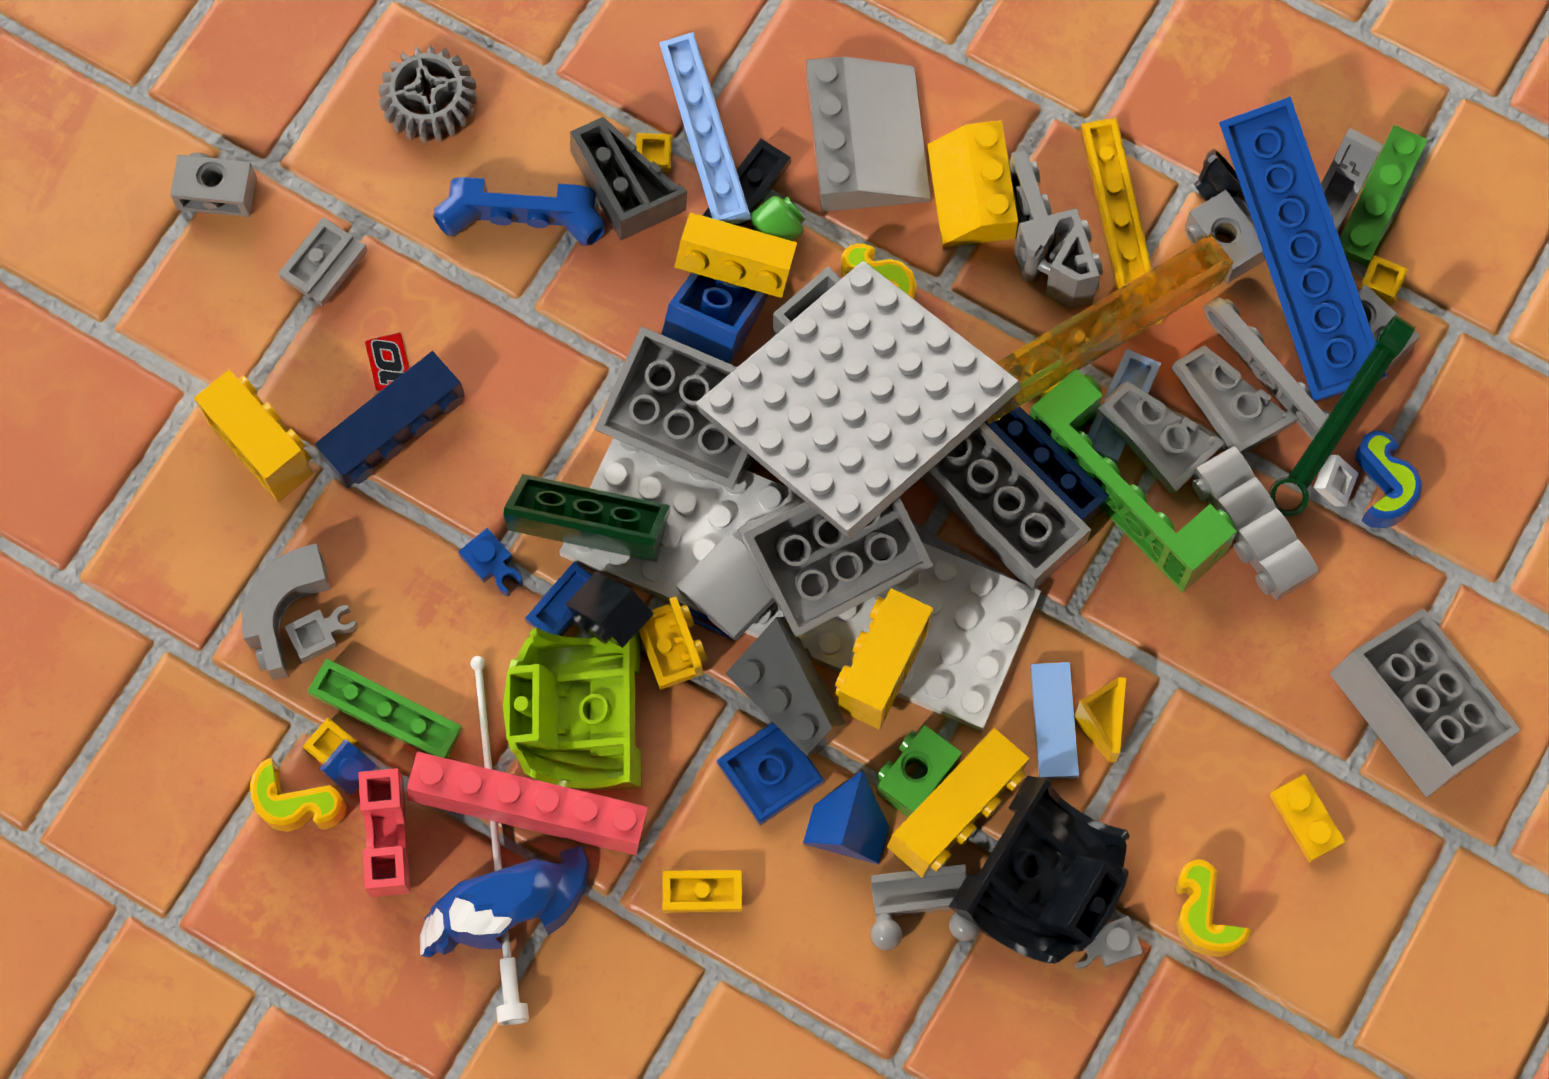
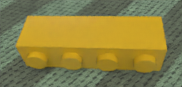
M993 728L892 834L887 848L921 878L931 869L937 873L951 858L952 854L949 852V849L956 842L964 845L975 833L977 827L974 823L981 815L988 819L1002 803V800L998 797L1006 789L1011 792L1015 791L1024 781L1027 774L1023 770L1030 758L998 730Z

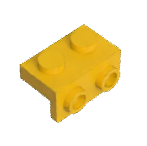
M676 596L669 598L670 604L651 610L654 615L638 631L659 690L703 675L701 663L707 661L701 640L693 641L688 629L694 626L687 604L680 606Z

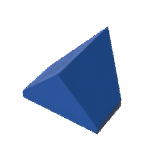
M863 771L813 806L803 844L879 865L889 825Z

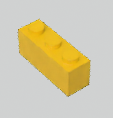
M690 212L680 240L674 268L782 298L797 242Z

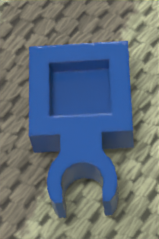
M488 528L458 551L459 556L483 583L493 576L496 579L499 591L503 595H510L509 590L503 585L507 578H514L520 585L523 584L520 573L506 566L513 559L512 555Z

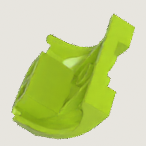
M538 627L532 629L529 632L530 637L525 640L517 659H512L510 662L503 700L506 738L510 750L516 755L524 773L538 781L573 789L615 790L641 788V750L635 747V675H641L640 637L635 634L622 648L610 641L605 645L596 637L572 638L554 635Z

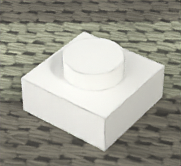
M1330 455L1320 469L1313 488L1333 506L1346 507L1359 473L1339 455Z

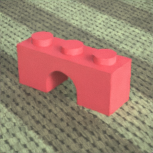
M398 768L358 772L360 811L363 814L366 831V849H363L365 890L371 897L411 894L404 779Z

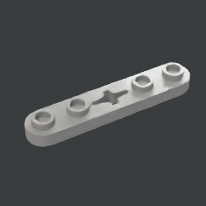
M1214 298L1203 308L1209 323L1286 411L1290 410L1299 417L1296 423L1313 440L1330 412L1327 410L1322 411L1313 401L1309 388L1302 382L1297 383L1264 345V339L1260 332L1253 326L1248 327L1240 318L1237 306L1230 299Z

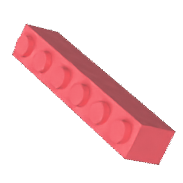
M421 752L416 753L407 785V797L410 802L636 856L648 809L647 806Z

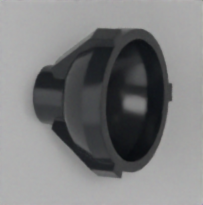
M1213 148L1207 153L1203 161V168L1198 177L1199 180L1194 183L1196 189L1206 200L1215 197L1224 190H1227L1231 197L1242 196L1243 191L1235 169L1225 157Z

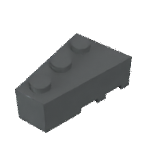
M604 117L570 131V152L589 186L595 191L598 202L620 240L686 211L687 191L680 184L676 185L664 175L662 168L654 161L651 163L638 152L637 146Z
M784 616L776 617L725 674L808 756L821 752L846 723L840 711H838V707L825 682L821 681L811 661L813 658L808 648H804L799 636L795 637Z

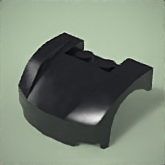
M1027 776L1008 807L1015 814L978 876L967 875L948 907L975 924L983 934L1017 953L1041 962L1056 964V962H1060L1074 951H1083L1093 942L1111 918L1129 874L1128 870L1124 868L1127 849L1125 841L1129 839L1130 835L1126 829L1096 821L1069 805L1054 790L1052 783L1047 778Z

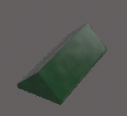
M522 474L504 507L503 515L508 531L657 562L670 505Z

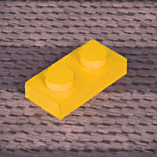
M1305 774L1270 793L1271 800L1309 863L1335 850L1346 842Z
M742 870L663 871V913L742 912Z

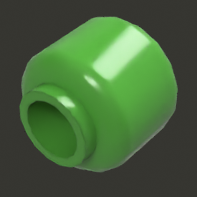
M773 196L751 213V222L754 226L751 230L794 241L803 233L802 222L806 219L788 196L784 199L779 196Z

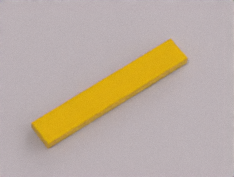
M1117 117L1081 123V136L1125 329L1160 324L1163 321V315Z

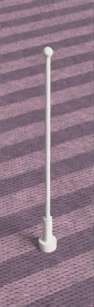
M475 656L471 659L470 665L475 670L484 768L492 769L483 669L486 662L483 657ZM490 821L494 870L498 871L502 869L498 822ZM509 931L501 936L503 958L499 961L504 1005L496 1007L498 1025H516L529 1021L528 1004L520 1003L516 961L514 957H511Z

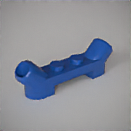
M470 177L452 179L450 181L449 197L434 208L433 214L435 222L447 236L455 237L476 220H486L501 226L510 225L512 222L527 223V225L534 228L558 225L565 226L582 246L592 245L603 236L606 224L594 210L596 193L591 188L581 185L558 184L557 197L489 193L484 178Z

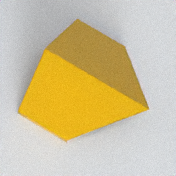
M1123 677L1116 678L1082 699L1074 716L1075 723L1108 762H1117L1120 755L1126 678Z

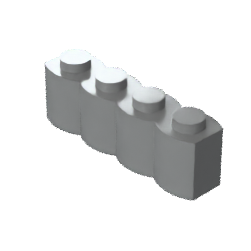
M1235 446L1195 469L1193 474L1194 481H1192L1195 493L1202 501L1207 500L1217 511L1219 509L1223 510L1233 520L1235 524L1234 529L1237 531L1234 537L1236 541L1234 549L1243 563L1249 562L1256 570V583L1265 595L1271 594L1277 601L1316 577L1319 569L1312 556L1297 539L1292 527L1276 508L1271 496L1255 477L1248 462Z

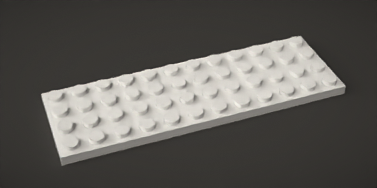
M613 438L590 488L670 505L658 560L654 562L565 542L559 553L561 557L573 562L575 561L580 565L669 601V598L676 596L679 604H687L688 608L706 615V613L681 595L676 585L728 533H731L745 545L737 530L738 528L789 503L799 496L790 488L747 470L742 472L732 490ZM923 543L934 566L920 572L919 583L901 591V593L933 607L931 626L897 697L982 732L1041 591L1038 589L1032 590L1028 585ZM872 597L800 635L799 638L804 648H808L813 658L811 661L837 672H841L844 665L851 667L854 655L852 650L860 632L863 630L868 633L870 630L868 628L871 621L869 616L876 602L875 598ZM774 602L744 633L758 638L776 617H783L777 603Z

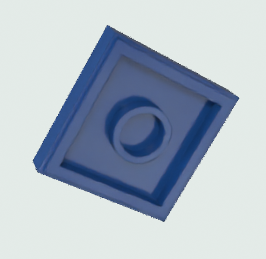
M771 723L716 760L717 765L760 826L824 784L823 777L809 757L774 723Z

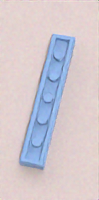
M694 32L659 42L712 219L733 225L751 220Z

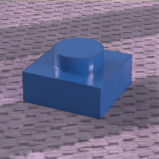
M344 739L320 767V770L342 790L352 796L359 787L358 772L373 771L377 765L352 743Z

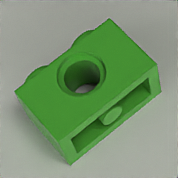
M926 725L921 728L918 734L912 730L906 736L899 747L903 753L895 763L889 760L875 778L880 782L877 785L876 794L907 817L956 768L962 756L960 750ZM919 763L925 767L927 774L920 779H913L907 775L905 768L909 764Z

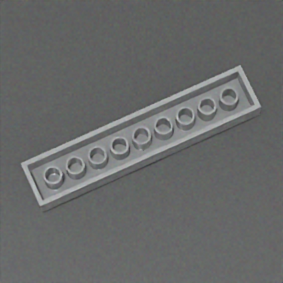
M829 266L773 313V330L776 333L780 332L840 281L841 278ZM985 423L981 424L920 478L1023 584L1028 585L1032 590L1037 589L1088 541L1091 529Z

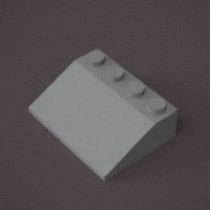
M850 57L806 60V82L821 212L930 202L931 197L914 66Z
M641 326L596 424L595 430L732 490L751 458L750 454L703 416L696 406L697 401L737 367Z
M800 497L737 529L795 637L934 566L900 497L851 540Z
M1424 608L1354 650L1329 673L1426 798L1521 731Z

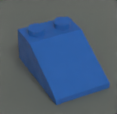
M691 273L668 304L661 335L730 364L744 344L769 294Z

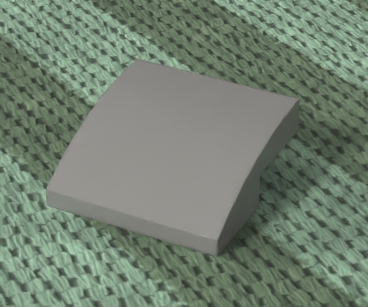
M728 533L676 585L681 595L706 613L713 624L735 641L775 602L746 545L731 533Z

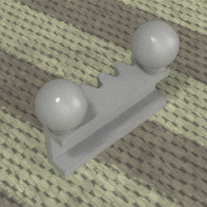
M965 864L942 867L937 873L931 869L923 878L914 871L871 875L877 921L872 926L870 932L873 944L877 948L886 951L892 950L899 945L902 939V930L899 924L892 920V916L899 917L904 914L916 915L920 912L932 913L936 910H950L951 908L948 906L966 878ZM956 912L952 915L949 928L956 939L970 941L979 934L980 929L975 924Z

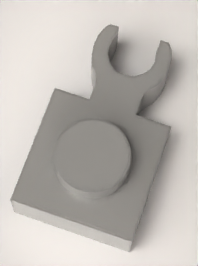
M348 605L338 607L326 619H324L319 609L285 626L302 663L338 647L333 636L349 634L358 628L355 620L346 625L340 623V618L351 612Z
M1129 916L1106 923L1094 941L1084 949L1087 959L1076 963L1074 967L1078 970L1084 969L1094 959L1101 958L1104 968L1141 956L1143 951Z

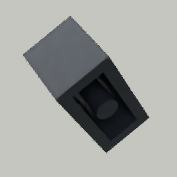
M595 572L565 604L575 615L571 621L586 635L592 633L605 645L610 641L622 648L654 615L631 588L599 572Z

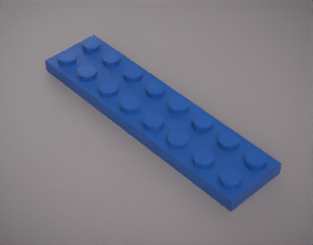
M1290 96L1220 121L1219 124L1314 402L1317 403L1345 392L1374 348L1375 339ZM1386 371L1379 381L1388 379Z

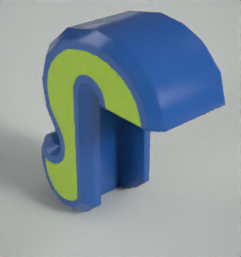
M1372 431L1366 434L1357 448L1355 461L1386 494L1385 497L1366 511L1361 520L1371 528H1388L1404 520L1420 499L1423 484L1418 470L1411 463L1393 457L1399 447L1398 441L1383 431Z

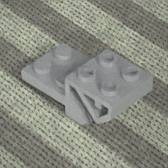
M1026 149L1011 153L1009 167L1016 211L1020 222L1014 254L1022 278L1030 282L1035 280L1040 272L1049 275L1045 291L1046 296L1070 309L1092 304L1095 291L1099 289L1098 279L1099 275L1103 274V269L1098 253L1092 254L1088 243L1091 241V231L1087 220L1080 219L1077 208L1052 214L1047 194L1041 195L1037 184L1040 183L1041 179L1036 161L1030 162Z

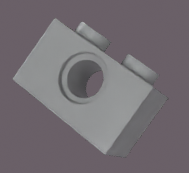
M191 153L190 156L178 155L170 196L177 210L250 217L257 176L251 162H247L240 157L229 156L226 159H217L203 153ZM213 179H222L216 186H207Z
M1224 190L1189 212L1185 224V232L1188 239L1195 247L1200 246L1207 256L1206 260L1212 272L1217 276L1221 275L1227 284L1264 262L1265 256L1254 226L1227 190ZM1219 234L1227 235L1232 242L1222 243L1215 236Z

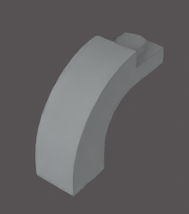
M1352 128L1345 135L1321 182L1337 232L1361 192L1383 147L1382 144Z
M317 543L292 550L270 563L253 582L245 599L242 612L243 639L250 649L256 648V656L261 671L267 670L273 680L289 677L279 637L280 623L285 612L293 603L303 597L331 590L323 555Z

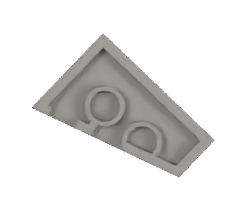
M1205 345L1177 360L1171 368L1219 436L1225 441L1227 447L1235 446L1241 454L1291 427L1299 419L1290 410L1285 412L1270 400L1272 397L1264 390L1260 389L1257 391L1244 381L1238 370Z
M1128 381L1121 384L1097 407L1098 411L1169 493L1176 492L1195 473V469L1205 463L1225 443V441L1215 435L1210 436L1198 429L1197 424L1188 418L1182 419L1166 409L1165 404Z

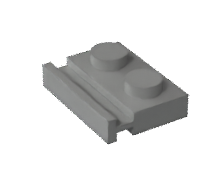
M323 217L278 274L281 280L324 307L368 250L365 244L359 243L353 239V236Z

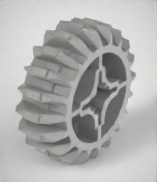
M430 45L427 53H421V50L416 46L414 56L411 57L402 52V62L391 61L389 65L391 72H383L382 80L384 84L379 85L378 88L379 95L382 97L379 100L381 110L385 111V120L389 124L393 123L394 130L398 134L405 131L407 138L410 140L419 134L421 141L424 143L428 140L429 135H434L435 139L440 142L442 139L441 133L445 131L454 137V125L465 128L467 122L464 116H473L474 108L472 104L477 102V94L474 91L477 86L475 79L470 77L472 75L471 69L467 65H462V60L458 55L450 58V53L446 48L439 54H436L435 48ZM431 74L441 75L443 77L437 78L433 77ZM415 79V81L412 84L407 85L410 81ZM425 85H428L429 92H431V104H428L427 97L425 96ZM450 103L447 107L440 111V108L444 104ZM412 111H422V112H424L426 115L416 114V113H413Z

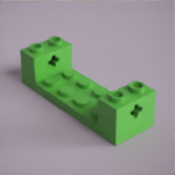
M1076 368L1031 407L1030 417L1109 495L1103 512L1183 593L1227 554L1237 533L1234 529L1235 524L1226 512L1220 509L1217 511L1209 504L1176 533L1171 520L1162 512L1156 513L1146 503L1148 500L1142 490L1134 484L1130 486L1120 476L1121 472L1118 466L1108 457L1103 459L1093 449L1094 444L1083 431L1094 422L1098 413L1097 407L1100 406L1103 395L1100 393L1101 388L1095 379L1088 374L1084 376Z

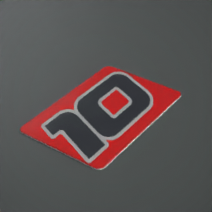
M395 333L365 341L375 388L377 391H381L409 369L401 333Z

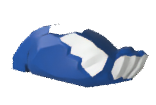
M578 846L562 851L561 864L533 859L459 882L432 906L429 914L425 917L420 934V955L425 957H432L436 953L445 955L453 951L459 943L479 949H502V944L495 938L502 936L517 923L540 917L547 934L550 935L566 923L586 889L590 862L584 847Z

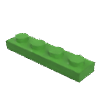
M1396 125L1393 126L1340 236L1346 258L1366 267L1368 266L1428 139Z
M327 658L307 691L310 696L425 754L447 759L463 731L461 725Z

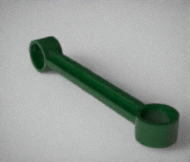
M1397 314L1384 327L1375 342L1374 348L1289 476L1280 478L1271 485L1268 493L1276 508L1284 516L1298 515L1306 508L1309 501L1308 487L1393 359L1399 355L1411 338L1416 327ZM1283 483L1297 484L1302 491L1301 503L1292 510L1281 509L1276 503L1275 494L1277 488Z

